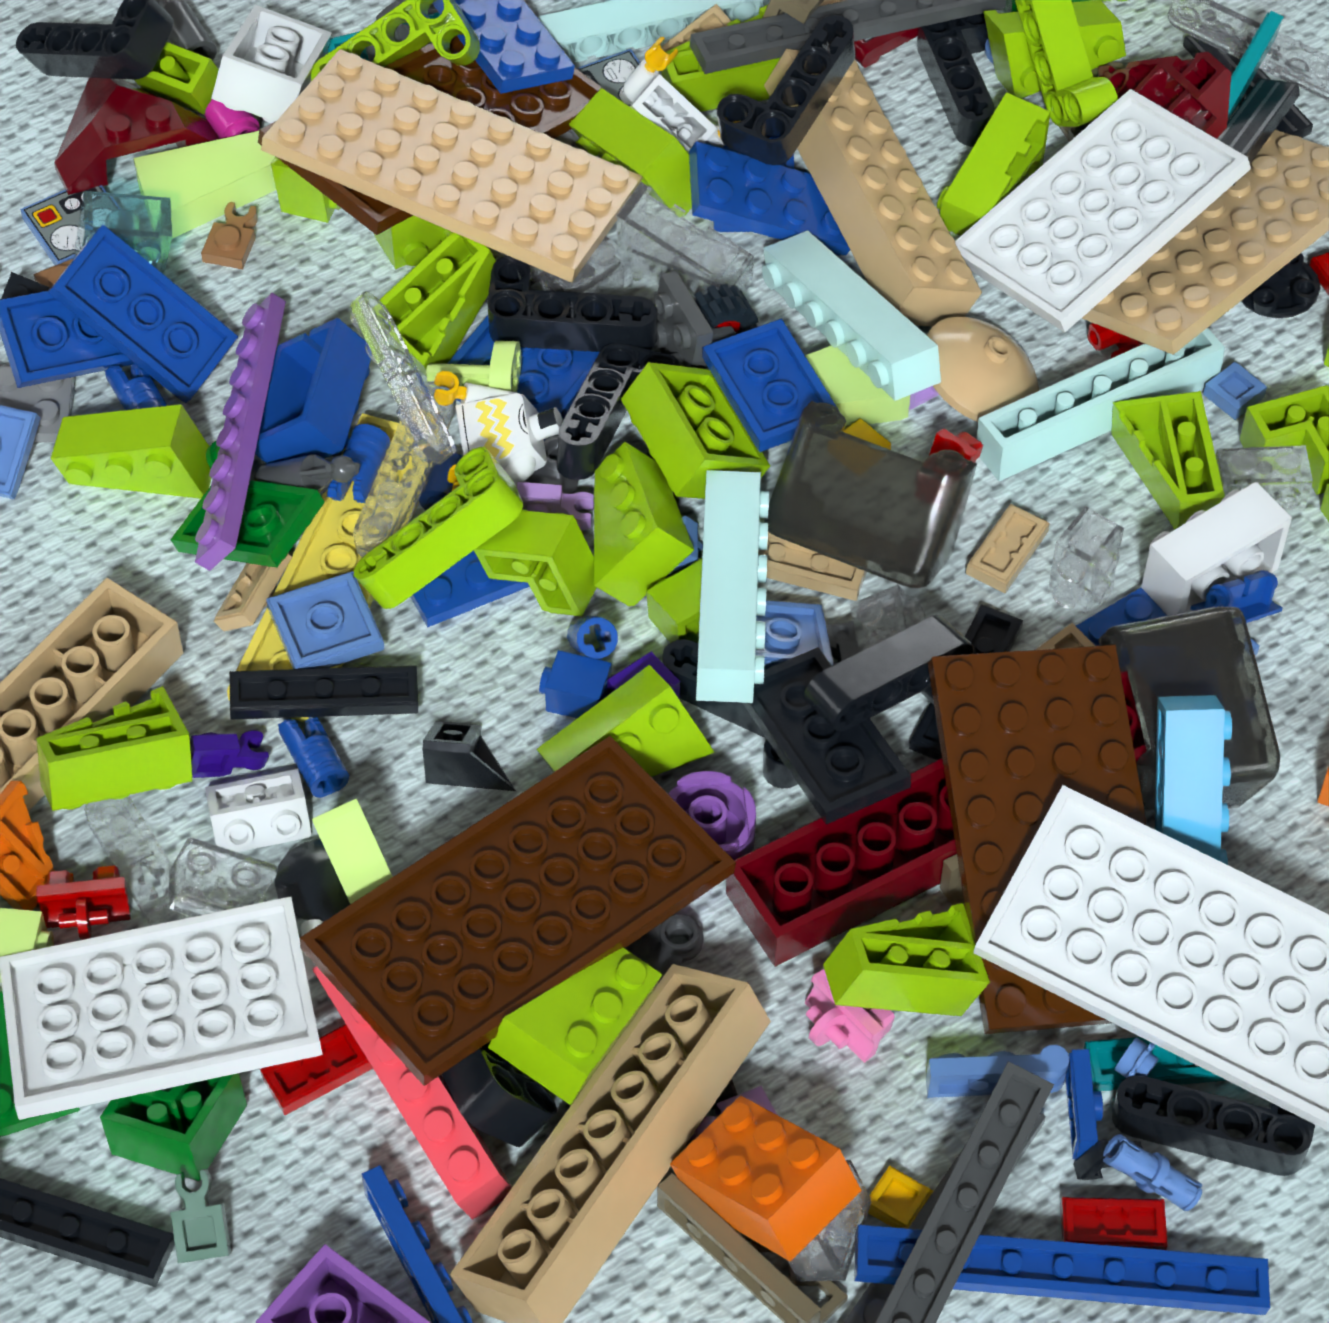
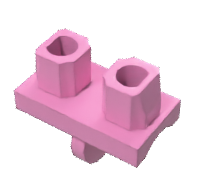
M820 970L812 976L813 988L805 1000V1004L810 1008L806 1016L814 1023L809 1033V1039L816 1046H822L830 1040L839 1049L847 1045L865 1063L876 1054L880 1040L891 1030L895 1018L894 1013L891 1010L864 1009L862 1007L835 1005L825 970Z

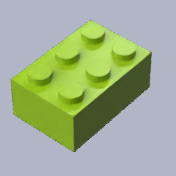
M648 362L621 398L630 415L631 422L640 432L649 448L650 455L656 460L667 480L669 488L676 497L705 499L706 470L761 472L762 477L770 467L763 452L759 453L709 369Z

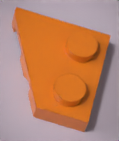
M10 781L0 794V896L13 909L32 911L38 904L36 897L37 886L45 885L48 873L55 870L50 856L44 851V838L38 821L31 822L23 796L28 794L26 786L22 781Z

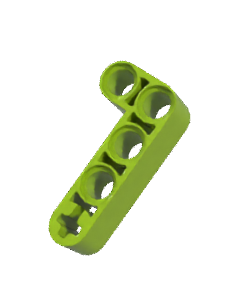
M406 0L319 59L313 65L311 81L339 49L361 57V53L366 47L374 46L375 57L372 63L385 67L432 42L442 57L458 66H465L472 63L478 57L480 42L455 0H443L444 10L435 19L429 18L428 9L436 0ZM402 23H408L410 27L408 37L401 42H396L394 38L396 28ZM459 34H464L466 39L464 48L456 54H451V40Z
M1015 0L1046 109L1051 112L1050 118L1052 122L1059 127H1078L1094 121L1118 100V96L1108 78L1093 77L1072 1Z
M485 447L472 449L456 464L454 471L460 485L379 544L357 563L354 569V577L383 609H391L404 602L511 524L521 513L523 501L514 481Z

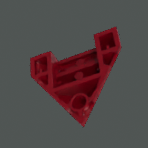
M1209 52L1196 53L1194 59L1181 60L1178 56L1128 62L1126 68L1114 69L1111 65L1099 66L1098 77H1105L1111 81L1118 99L1132 89L1216 139L1227 128L1232 72Z
M89 78L54 165L67 194L70 195L100 185H108L106 160L172 143H176L178 148L220 138L206 119L169 100L151 94L123 79Z

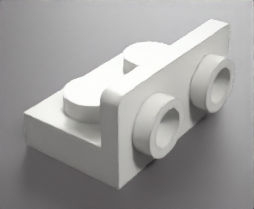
M298 769L205 787L219 855L306 839L312 835Z

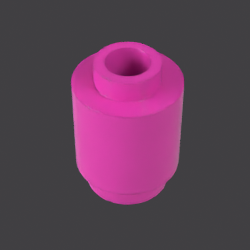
M212 99L205 110L206 120L220 139L251 133L260 129L259 122L252 113L229 109L219 101Z

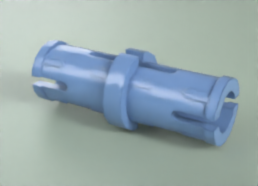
M1121 1134L1114 1136L1106 1145L1103 1152L1105 1157L1103 1162L1136 1181L1137 1187L1144 1192H1155L1171 1201V1203L1183 1211L1191 1210L1200 1200L1203 1191L1201 1189L1202 1183L1170 1165L1169 1159L1158 1152L1151 1154Z

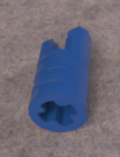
M134 362L130 366V376L132 378L130 381L118 365L109 366L105 370L106 379L125 410L168 406L150 375Z
M359 424L354 427L342 456H347L354 462L359 463V473L345 483L333 480L328 487L327 497L341 501L346 496L345 494L351 482L354 481L352 490L353 500H356L357 503H366L391 444L389 436L383 430L369 424Z
M585 616L575 624L570 625L567 630V639L570 646L577 652L593 659H601L609 656L615 650L618 643V633L615 626L609 620L598 616ZM594 625L595 638L600 645L596 649H594L592 644L584 642V634L590 633L589 627Z
M309 717V719L305 720L303 730L305 735L301 728L298 727L296 720L288 719L278 724L279 734L313 796L322 798L346 786L350 775L318 717Z

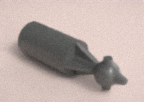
M155 0L173 18V27L168 37L169 42L210 58L213 61L217 54L216 46L190 6L181 0Z
M313 454L262 465L256 471L254 481L317 489L320 494H323L327 491L333 480L340 483L350 481L354 475L359 473L360 465L347 456H337L329 462L321 456Z

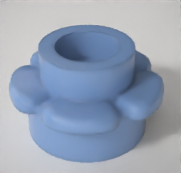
M1136 1037L1114 1070L1125 1078L1134 1075L1148 1077L1159 1060L1157 1056L1152 1054L1155 1044L1150 1043L1148 1045Z

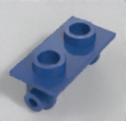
M1260 570L1245 576L1244 581L1236 579L1223 584L1213 585L1206 595V601L1191 605L1190 610L1204 617L1210 626L1221 630H1229L1282 612L1283 607L1272 601L1278 585L1276 576L1266 570Z

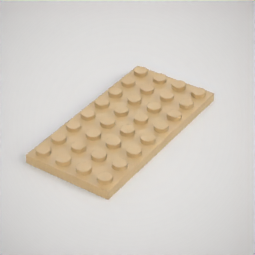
M341 49L262 138L261 150L571 283L639 191L642 177L639 174L629 171L623 166L610 163L589 154L585 150L572 147L549 137L547 134L529 129L506 117L491 113L468 101L460 100L430 85L422 84L392 69L384 68Z
M1274 130L1250 163L1251 169L1234 186L1225 191L1083 316L1082 319L1174 355L1329 231V147L1302 139L1299 136Z

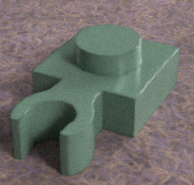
M206 1168L200 1170L202 1185L197 1191H192L186 1187L184 1172L177 1174L175 1177L176 1191L182 1197L185 1204L184 1209L170 1212L178 1264L229 1256L232 1253L224 1202L209 1204L208 1192L211 1189L212 1179L210 1172Z

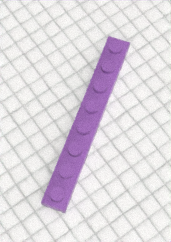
M273 293L261 304L254 303L247 310L242 320L245 330L243 338L236 348V355L239 356L238 363L229 380V384L232 385L231 395L223 409V415L226 416L225 423L216 441V445L220 449L217 459L210 469L209 476L213 478L212 484L202 506L206 512L204 521L195 538L196 542L199 543L195 563L209 571L231 553L237 544L286 304L285 300Z

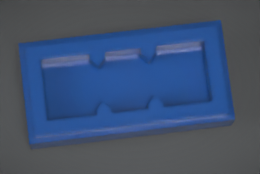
M1089 1049L1071 1050L1065 1077L1072 1159H1075V1161L1098 1142L1096 1121H1102L1103 1117L1101 1091H1093Z

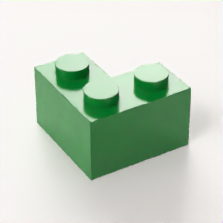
M236 1073L175 1086L169 1092L157 1090L111 1100L101 1114L100 1119L112 1155L176 1175L184 1172L186 1178L200 1182V1170L205 1168L208 1170L247 1107V1102L240 1075Z

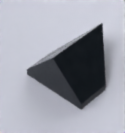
M435 721L423 739L422 751L426 783L516 791L482 738V725Z

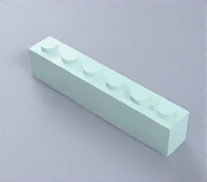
M809 231L763 248L765 265L762 267V275L769 289H774L778 292L791 309L795 308L806 318V321L812 328H817L827 338L832 347H837L848 357L855 368L859 367L869 376L875 387L882 388L896 401L941 383L938 345Z
M1206 328L1174 355L1150 345L1142 344L979 417L977 440L983 444L980 459L996 479L1001 481L1111 431L1113 402L1202 390L1208 381L1221 372L1225 347L1209 328Z
M706 470L696 701L753 703L754 684H763L765 656L755 655V649L764 650L765 622L756 621V616H765L766 588H757V582L766 583L767 555H758V550H767L768 523H759V518H768L769 491H760L761 472Z

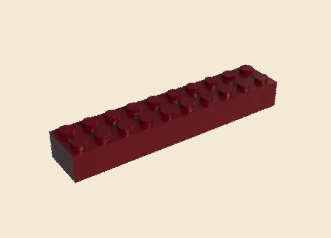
M1129 666L1121 670L1120 673L1138 777L1141 783L1156 775L1158 699L1134 668ZM942 759L911 773V788L827 825L822 818H819L734 860L736 862L735 872L726 878V895L774 967L940 884L943 861L957 854Z

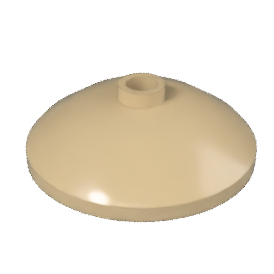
M950 317L937 322L926 334L938 345L941 383L933 385V387L951 407L964 416L978 422L979 417L1039 391L1037 376L1029 357L1011 336L998 327L975 318Z

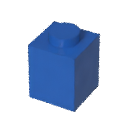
M558 650L553 666H545L539 685V693L545 694L546 711L579 718L607 697V680L612 677V663Z

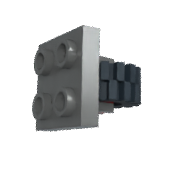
M677 271L661 274L658 293L654 296V304L657 309V341L654 348L660 349L661 353L675 357L681 366L706 369L707 365L702 358L703 346L758 327L756 324L759 322L758 317L737 286L732 285L729 287L728 284H721L719 290H717L715 285L707 287L708 293L703 295L699 291L694 294L696 298H693Z

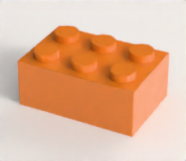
M741 1095L670 1163L677 1178L733 1229L790 1262L862 1191L840 1148Z

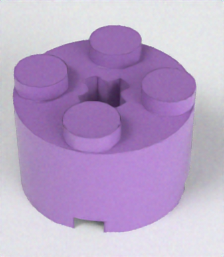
M715 771L691 773L677 781V786L668 793L669 796L733 860L754 850L756 807L751 793L744 786L743 789L731 782L730 776Z

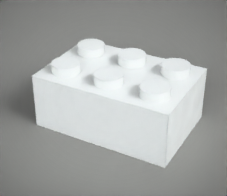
M255 5L222 56L211 99L223 103L229 109L246 111L260 116L270 124L277 121L310 84L313 65L326 55L332 32Z
M1257 482L1252 483L1241 491L1235 489L1229 492L1219 504L1207 511H1197L1184 525L1172 532L1164 531L1154 538L1149 546L1141 588L1181 629L1200 617L1199 614L1190 610L1191 605L1206 601V595L1213 585L1223 584L1236 579L1244 581L1245 576L1260 570H1266L1270 573L1278 570L1292 517Z

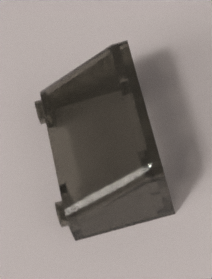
M811 401L803 409L769 502L768 518L764 520V523H768V532L781 539L910 588L926 587L933 581L954 551L977 463L965 459L960 453L953 450H941L928 456L924 462L918 461L843 432L846 420L835 406L828 403Z
M1216 606L1117 625L1109 628L1098 639L1099 646L1116 645L1120 673L1128 672L1147 750L1136 762L1144 810H1155L1158 697L1216 695L1225 711H1230L1232 736L1230 740H1224L1223 757L1229 758L1231 779L1230 785L1223 786L1222 803H1227L1228 809L1239 808L1276 777L1280 767L1279 746L1246 620L1239 608Z

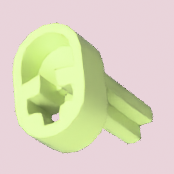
M495 341L490 365L430 363L426 369L427 388L449 389L434 384L437 373L449 371L457 376L459 386H464L467 382L517 393L522 360L519 341Z

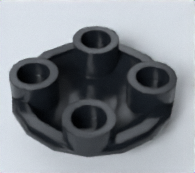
M1300 253L1241 300L1246 308L1261 316L1275 319L1294 317L1306 312L1317 302L1321 289L1319 278L1310 265L1304 262V256Z
M321 839L307 841L287 853L278 865L274 881L278 899L291 897L295 915L303 920L319 919L324 922L350 905Z

